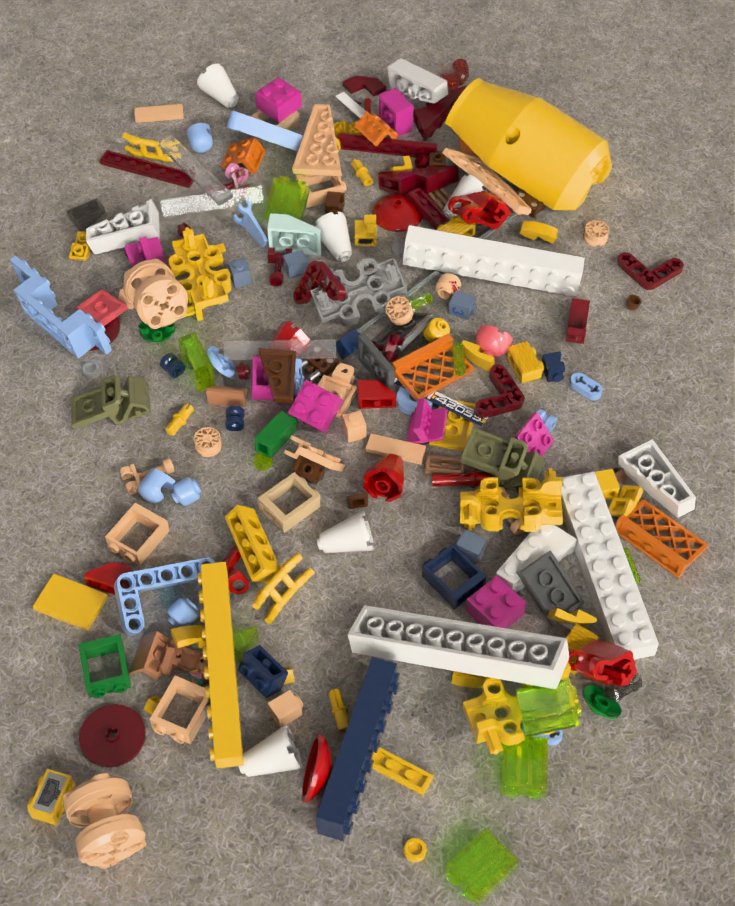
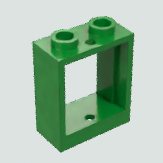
M121 634L78 644L85 687L89 698H101L107 693H122L128 688H132ZM118 652L123 675L91 682L88 659Z

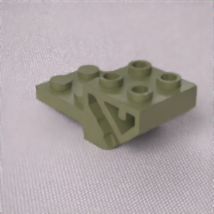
M112 375L101 379V386L71 397V425L75 429L110 417L116 425L151 413L149 385L144 378L128 376L123 389H121L120 378Z
M476 428L472 429L460 462L496 475L498 477V486L517 493L519 487H522V478H535L538 480L544 464L543 458L536 451L527 452L528 445L526 442L513 437L508 441Z

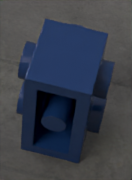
M261 645L246 651L238 668V671L265 698L281 691L288 672Z

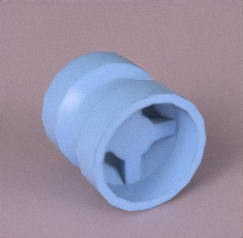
M539 409L536 413H539L550 433L557 423V417L549 416L546 414V411Z

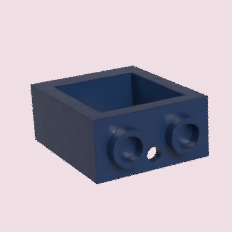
M454 544L448 548H443L436 557L428 559L422 566V577L454 609L467 601L470 596L486 584V575ZM450 561H453L470 578L453 592L434 574Z

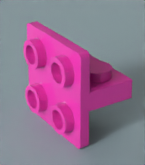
M146 237L139 238L137 243L125 246L131 268L140 262L152 259H159L167 265L158 237L148 240Z
M425 398L418 399L415 413L411 414L407 442L419 444L443 440L447 409L439 408L432 410Z
M533 413L515 435L516 439L526 442L528 445L527 452L536 451L541 457L554 442L539 413Z

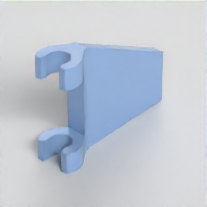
M246 200L247 208H243L241 204L237 206L242 218H238L234 214L233 220L237 224L242 225L260 246L264 248L268 243V239L251 212V202Z

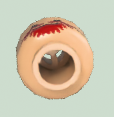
M442 274L435 290L440 298L445 300L451 299L455 291L460 290L461 281L454 274Z

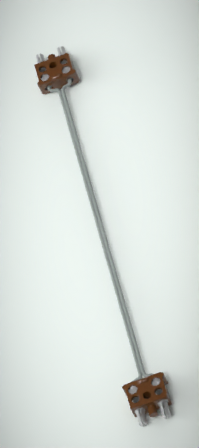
M521 189L516 192L532 209L529 214L532 218H535L539 212L546 208L543 202H540ZM512 212L510 216H508V218L503 222L502 225H504L507 221H509L517 214ZM490 228L479 238L485 239L496 230ZM435 270L407 291L408 296L412 295L441 271ZM385 312L380 315L378 313L357 329V332L362 333L387 313ZM315 342V345L302 354V368L307 366L305 372L308 374L313 371L308 376L310 382L317 377L327 376L335 370L339 364L335 348L329 349L323 347L319 342Z

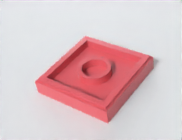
M101 289L77 306L76 311L81 309L85 314L89 313L96 323L100 322L105 326L126 311L127 305Z

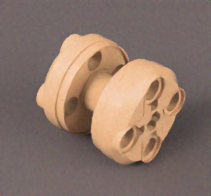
M152 259L140 262L124 273V294L135 307L141 320L152 329L171 325L187 314V292L182 284L175 279L170 268L161 260Z
M102 773L63 795L64 809L70 824L76 827H86L78 834L75 840L78 857L82 863L99 866L100 868L110 867L109 864L113 866L146 846L145 833L138 817L131 814H123L132 804V793L126 780Z

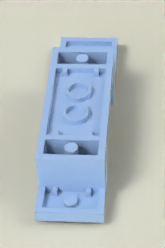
M17 256L10 259L22 283L14 289V292L24 312L78 359L94 346L98 347L106 355L112 351L109 345L110 339L105 335V328L100 322L96 323L89 313L85 314L81 309L77 310L66 320H63L61 317L57 318L52 311L57 306L56 295L49 286L51 284L47 278L41 277L35 268L31 269L24 259L20 260Z

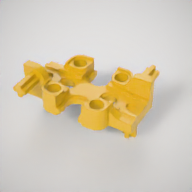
M187 227L183 231L184 239L172 241V248L175 254L169 258V266L175 277L182 276L186 272L190 274L187 279L179 280L187 292L188 304L192 303V305L187 306L188 311L184 317L195 315L197 321L203 320L202 309L216 304L221 305L229 301L227 293L232 289L231 278L228 269L213 271L209 268L224 266L222 253L226 252L224 243L208 245L204 234L194 236L193 229ZM193 257H199L196 261L190 260Z
M548 468V471H544L545 479L542 483L535 478H522V487H519L518 497L514 499H507L502 496L501 487H498V477L484 478L477 490L460 492V524H464V528H468V531L476 528V524H480L486 531H499L503 527V520L505 518L514 517L520 521V529L524 530V532L538 531L542 525H562V477H556V471Z
M569 662L566 664L557 689L521 683L523 686L522 693L513 696L505 691L500 679H486L482 695L464 701L462 704L476 743L486 741L490 754L494 753L496 755L503 751L501 743L510 746L525 740L520 727V723L523 720H535L539 724L542 734L547 735L559 730L563 717L581 712L582 707L569 679L571 669ZM489 690H496L498 693L493 694ZM543 696L547 698L548 704L539 705L536 699ZM497 709H504L507 712V716L499 718L495 715V711ZM546 716H553L556 719L549 720ZM510 728L514 730V732L508 733L504 729Z

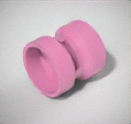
M235 163L229 164L225 171L226 178L233 180L231 172L243 167L239 168V165ZM243 168L245 176L236 178L240 185L248 178V170Z

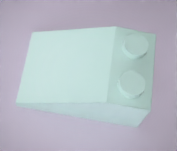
M270 213L267 228L269 247L275 248L276 253H285L286 248L293 249L292 252L303 250L305 255L321 256V233L319 228L288 214Z

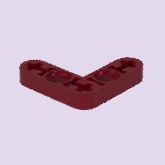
M627 252L619 254L617 265L646 290H653L679 275L684 266L682 260L672 258L650 271L632 254ZM633 270H640L641 273H635ZM663 272L666 276H660L658 273Z
M319 260L310 262L293 295L295 303L299 305L307 304L312 298L310 290L317 288L319 285L332 301H341L346 296V289L327 265ZM326 276L329 279L328 285L325 282ZM309 278H310V280H311V286H310V287H309V285H308V279H309Z
M493 365L490 369L489 378L500 395L476 402L474 414L479 418H489L518 410L523 406L525 400L523 393L507 369L502 365ZM502 385H508L511 389H505ZM499 402L502 403L504 406L498 407L495 405V403Z

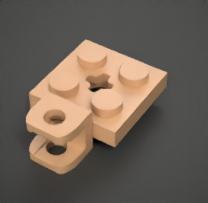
M344 363L337 365L332 373V377L323 375L318 384L319 387L339 396L343 400L335 416L339 419H342V415L346 413L358 392V387L353 385L355 381L353 376L354 367ZM343 369L348 370L347 373H344V372H341V371H342Z
M291 435L290 439L299 443L295 453L285 449L284 454L298 459L299 455L329 469L343 471L345 465L340 463V458L324 453L323 450L310 446L311 443Z

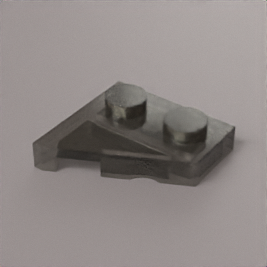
M96 198L67 211V215L79 231L86 232V228L94 225L97 219L102 217L105 213V208Z

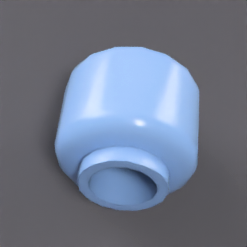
M186 477L173 485L174 492L171 495L176 504L180 502L183 506H188L200 498L202 490L195 478Z
M178 598L168 608L167 613L170 617L167 620L175 628L178 626H189L197 619L198 608L188 598Z

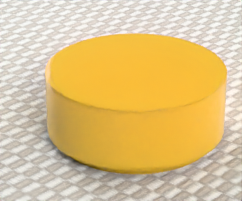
M420 838L408 839L404 844V856L410 862L422 861L427 852L425 842Z

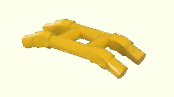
M126 132L122 135V138L129 143L140 145V149L129 145L125 146V151L135 157L161 160L163 162L181 160L180 153L163 154L162 150L179 148V141L160 142L142 139ZM146 146L155 147L156 153L148 152Z
M299 553L289 558L255 597L252 604L255 609H260L262 603L265 602L269 595L276 602L270 607L265 618L267 624L273 623L282 607L315 574L310 567L296 577L294 581L287 574L303 559ZM281 580L288 587L282 596L275 589V586Z

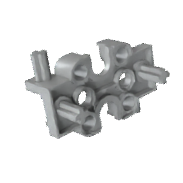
M371 258L359 261L357 267L360 276L356 281L352 282L346 280L342 269L333 271L332 273L346 289L347 297L343 301H332L319 285L317 288L310 290L322 322L340 319L343 324L351 326L359 323L358 318H361L357 309L359 301L363 299L370 300L375 311H378L380 315L386 312V305L390 299L397 296L409 297L395 258L379 264ZM368 268H373V271L366 272ZM328 277L326 278L327 285L329 283ZM373 280L380 281V285L376 288L371 287L370 284ZM380 299H386L384 303H378ZM347 312H352L351 316H344Z

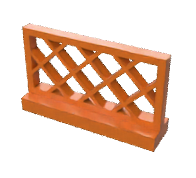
M450 334L392 362L391 365L395 369V377L416 402L418 399L425 398L474 371L475 368L452 343L453 338ZM451 350L455 358L445 356V352ZM433 358L441 360V365L433 364L431 360ZM444 361L454 363L453 368L443 366ZM456 365H464L466 370L456 369ZM417 367H427V373L417 371ZM430 368L440 370V374H430ZM443 371L453 373L452 377H443ZM403 374H412L413 379H405ZM415 377H425V383L415 381ZM428 379L438 380V384L436 386L428 384ZM414 386L424 388V392L418 394L414 390Z
M645 499L639 502L627 517L621 515L615 525L620 537L677 578L684 573L685 569L709 545ZM645 507L650 511V514H641L640 509ZM630 519H638L639 524L634 523ZM643 519L652 520L653 525H645ZM656 520H663L667 525H657ZM645 530H654L655 536H652ZM659 531H668L669 536H660ZM673 531H679L683 534V537H674ZM662 542H671L672 548H669ZM675 542L685 543V548H676ZM689 543H696L700 548L692 549ZM679 554H687L688 559H684Z

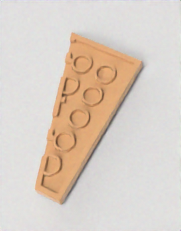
M314 104L292 167L293 174L342 176L330 105Z
M445 147L443 154L469 175L481 181L485 188L501 198L503 202L512 208L514 213L518 215L530 214L532 209L479 157Z

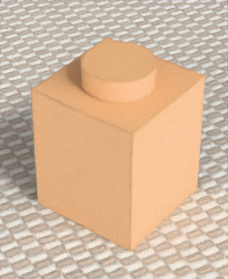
M361 410L342 415L343 430L348 443L366 438V423Z
M291 690L268 702L269 713L279 728L302 716L303 703L298 695H293Z

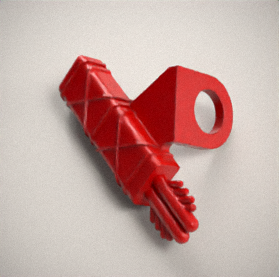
M237 546L230 549V552H228L222 562H226L229 590L234 594H243L249 588V581L238 569L234 568L241 558ZM241 580L245 583V586L242 589H235L233 583Z

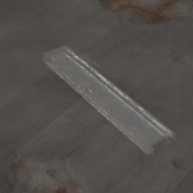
M173 135L158 142L159 147L219 206L233 198V194Z
M261 186L160 200L163 217L237 207L238 204L244 206L246 205V200H249L251 204L264 203Z
M336 339L224 341V360H253V356H259V348L296 351V359L336 358Z

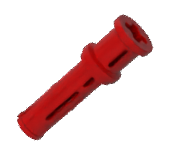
M475 471L465 474H432L433 487L470 486L475 488L480 486L484 478L492 477V475L487 472Z

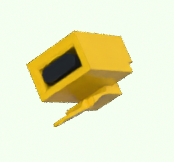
M364 215V220H355V246H377L376 215Z

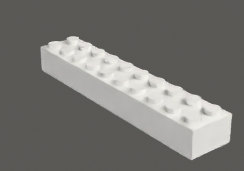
M409 225L405 239L403 265L565 294L567 296H576L583 274L585 258Z
M595 472L562 477L561 503L563 518L569 534L577 539L575 552L606 641L632 651L634 659L654 656L659 643Z
M366 605L362 608L348 633L352 653L557 689L569 660L567 638Z

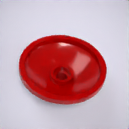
M387 195L378 200L373 207L376 223L381 228L392 232L408 231L409 225L417 226L423 218L422 214L406 198V195Z
M322 734L315 736L310 749L302 786V802L308 803L312 801L323 790L334 767L331 765V752L327 740Z

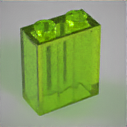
M280 176V179L274 177L264 218L269 219L270 213L288 214L302 221L311 187L306 186L304 181L296 180V183L290 181L289 177Z
M196 333L178 338L181 360L185 364L186 371L197 392L204 391L210 388V386H215L212 363Z
M569 678L560 680L557 689L535 685L516 689L526 737L580 726L578 716H583L579 702L575 703L574 701L578 700L575 686H570Z
M524 736L525 740L515 745L508 746L502 743L500 794H505L511 798L518 797L519 795L528 796L530 799L545 797L547 792L548 738Z
M484 828L446 864V878L453 886L458 885L463 890V896L470 903L475 902L479 906L518 868L519 860L487 828Z

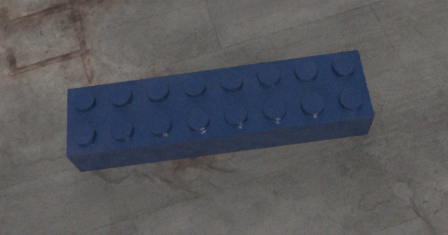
M376 657L371 658L316 816L317 833L344 842L345 836L351 834L353 814L358 813L360 793L364 794L367 785L366 776L367 773H371L374 760H372L373 754L378 752L381 741L379 740L380 733H384L387 721L385 719L387 714H390L392 711L393 695H397L400 683L398 680L400 673L397 672V663Z

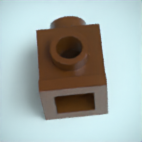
M441 151L430 153L429 167L446 166V156Z
M328 191L325 202V214L333 212L335 215L338 212H343L345 193Z
M299 455L292 473L295 472L299 477L317 484L324 477L325 466ZM309 466H311V471L307 473Z

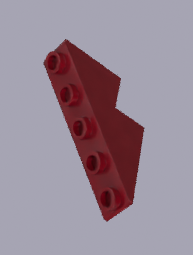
M467 86L448 90V95L438 102H426V107L414 109L413 121L424 141L431 138L437 128H441L456 100Z
M458 165L378 173L379 189L397 195H405L419 187L424 193L429 194L459 181Z

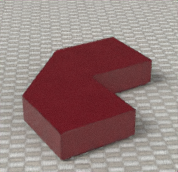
M353 76L343 81V87L351 94L364 88L372 96L386 91V85L374 77Z

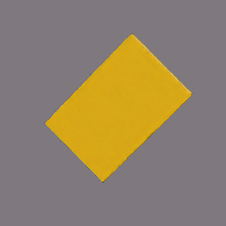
M455 400L473 410L475 408L474 403ZM447 410L443 440L429 442V445L464 451L474 423Z
M53 574L34 603L33 609L89 631L106 603L108 594Z

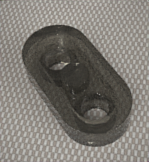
M636 673L628 685L616 686L614 683L607 686L604 685L605 697L611 701H619L624 696L638 691L643 685L641 674Z

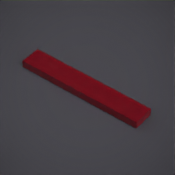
M340 133L339 136L342 150L410 156L417 158L419 154H427L430 157V153L437 151V144L384 138L376 147L363 135Z
M106 150L99 160L101 165L190 188L196 179L195 173Z

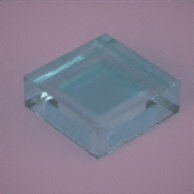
M179 584L159 589L163 609L169 608L178 598H182Z

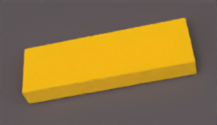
M379 747L377 753L373 754L372 760H374L372 769L422 796L425 794L434 775Z

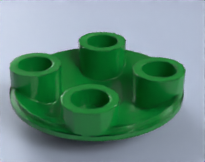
M144 322L138 326L141 337L150 342L165 341L172 337L175 332V323L157 329H152Z

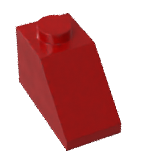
M358 380L359 409L396 408V393L378 380Z
M112 562L85 572L84 578L87 586L115 595L114 583L121 574L133 572V570L127 564ZM120 580L122 588L128 589L130 587L127 580Z

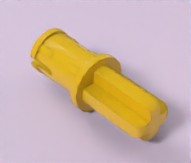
M354 159L351 166L356 172L357 178H360L365 187L372 185L373 179L368 174V169L362 165L360 160Z
M185 403L180 411L173 415L172 421L165 428L168 435H175L181 426L187 423L186 420L194 412V408L191 405L188 407L189 404Z
M332 689L328 694L333 709L331 714L335 717L338 732L343 733L346 732L349 724L348 707L344 704L341 690Z

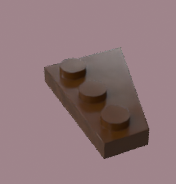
M259 348L258 353L273 402L293 403L296 351Z

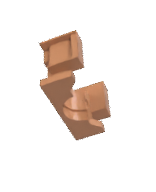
M171 640V647H166L167 651L161 664L163 675L171 677L173 669L187 672L197 668L196 672L201 673L202 681L209 684V679L205 680L204 666H208V660H204L203 650L194 651L186 646L178 648L174 640Z

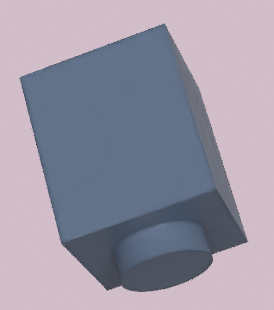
M303 250L283 255V266L289 279L304 275L310 264L309 256H305Z
M245 258L228 262L230 278L235 288L252 284L250 268Z
M456 290L449 302L448 314L469 320L471 314L475 315L477 310V304H475L476 296Z
M465 529L461 536L458 535L456 537L454 545L472 563L477 564L485 550L487 539Z

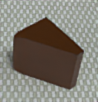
M368 493L347 496L348 508L367 507Z

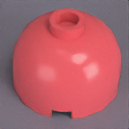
M481 325L475 337V344L480 345L481 353L500 357L507 353L508 346H511L513 341L512 336L505 331L503 334L497 332L499 329L497 327Z

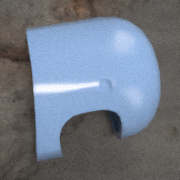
M196 123L188 128L186 135L191 148L197 153L209 151L213 145L210 125Z
M151 468L141 480L138 491L146 501L159 503L164 499L160 491L161 487L172 490L176 481L167 474Z

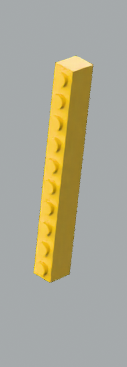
M226 562L201 564V573H198V584L202 585L203 591H199L200 604L204 603V609H200L201 622H205V628H201L202 640L206 641L207 647H203L204 660H208V666H204L205 680L209 679V686H205L206 698L211 701V706H207L208 719H212V726H208L209 739L214 742V747H210L211 761H215L217 769L244 765L227 566Z

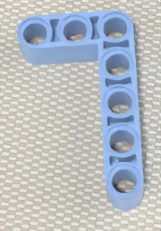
M230 111L226 128L255 136L294 151L299 150L303 135L236 111Z
M202 558L121 574L114 583V590L124 633L134 636L144 627V618L138 592L198 581V573H201V564L215 563V561L211 558ZM182 568H186L189 570V577H185L182 575ZM161 572H167L170 576V580H163L161 578ZM147 576L150 584L144 585L140 577ZM120 580H127L130 587L128 589L122 588ZM131 600L134 604V608L127 609L124 605V601ZM130 620L137 622V630L129 628L128 622Z

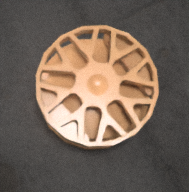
M599 220L588 222L585 227L584 241L595 247L596 245H604L608 239V225Z
M397 296L388 301L386 313L393 324L405 325L412 319L413 309L408 299Z
M211 427L199 429L194 435L196 452L204 457L218 454L222 447L220 433Z

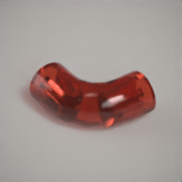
M457 59L452 64L453 73L440 74L441 78L447 80L448 90L460 87L468 79L469 67L466 60Z

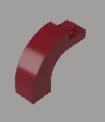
M572 298L566 342L584 344L590 300Z

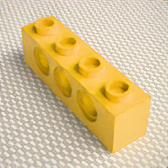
M236 505L225 516L226 522L251 580L267 584L279 571L280 566L255 510Z

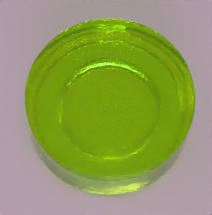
M258 453L253 459L254 467L259 471L269 470L273 465V458H267L264 454Z

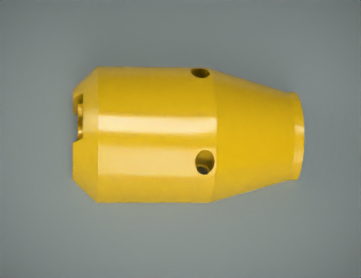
M481 78L475 79L465 88L453 105L445 122L489 168L540 202H543L544 205L552 210H576L584 202L591 185H595L596 182L601 184L612 169L609 144L606 139L541 97L485 82Z

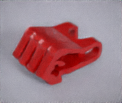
M487 191L474 192L465 196H454L448 202V209L453 214H461V219L466 223H480L494 230L499 229L511 214L507 204L501 198ZM455 203H461V207L454 208Z
M595 639L580 648H568L570 670L578 671L588 679L605 686L613 683L616 686L628 685L637 673L632 651L621 646ZM576 655V663H571V658Z

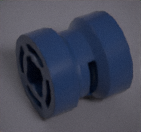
M173 353L166 354L160 361L161 368L168 371L172 378L179 377L186 369L185 364L178 360L177 356Z
M234 405L226 409L227 419L225 427L227 430L241 431L244 429L243 418L245 417V411L242 407Z

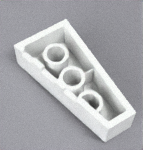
M402 58L388 66L390 90L396 88L404 96H410L411 99L419 98L421 101L436 103L448 95L447 80Z
M152 199L146 201L147 204L139 207L137 205L133 207L132 211L124 215L122 213L117 214L113 220L108 221L106 219L86 228V242L94 255L137 243L139 238L146 237L147 240L155 237L160 238L159 212Z
M653 439L619 455L618 468H623L625 474L641 486L644 491L675 517L678 518L694 510L695 495Z
M542 525L540 530L530 532L496 572V576L501 578L514 592H517L525 586L517 574L519 571L550 550L557 561L560 562L562 558L574 552L577 539L555 525Z

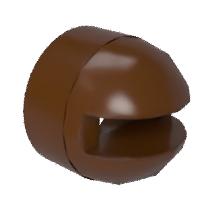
M634 294L629 295L626 300V307L629 310L638 309L642 303L640 297Z

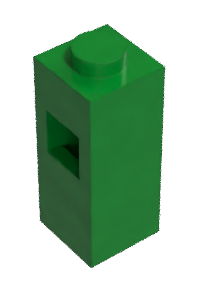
M281 410L255 437V451L271 459L290 439L291 435L297 431V418Z

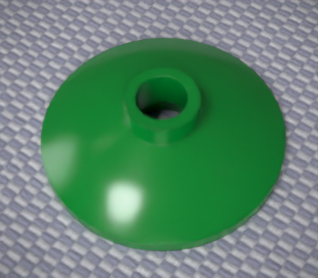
M588 685L583 689V698L592 712L609 719H616L621 715V707L618 701L609 692L594 685Z

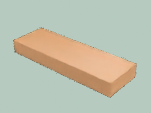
M183 104L135 108L136 123L184 119Z
M370 434L366 452L380 456H386L391 453L398 455L403 461L422 465L426 446Z

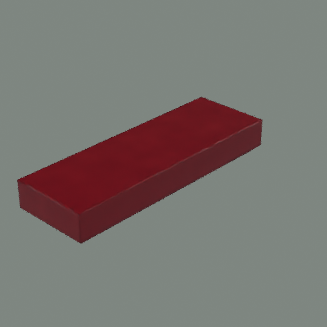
M420 187L406 194V198L435 230L439 225H444L450 221Z

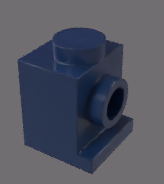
M353 329L333 344V347L342 359H345L358 349V335L360 333L356 329Z
M560 351L542 355L543 372L548 382H559L564 379L565 364L563 361H560Z

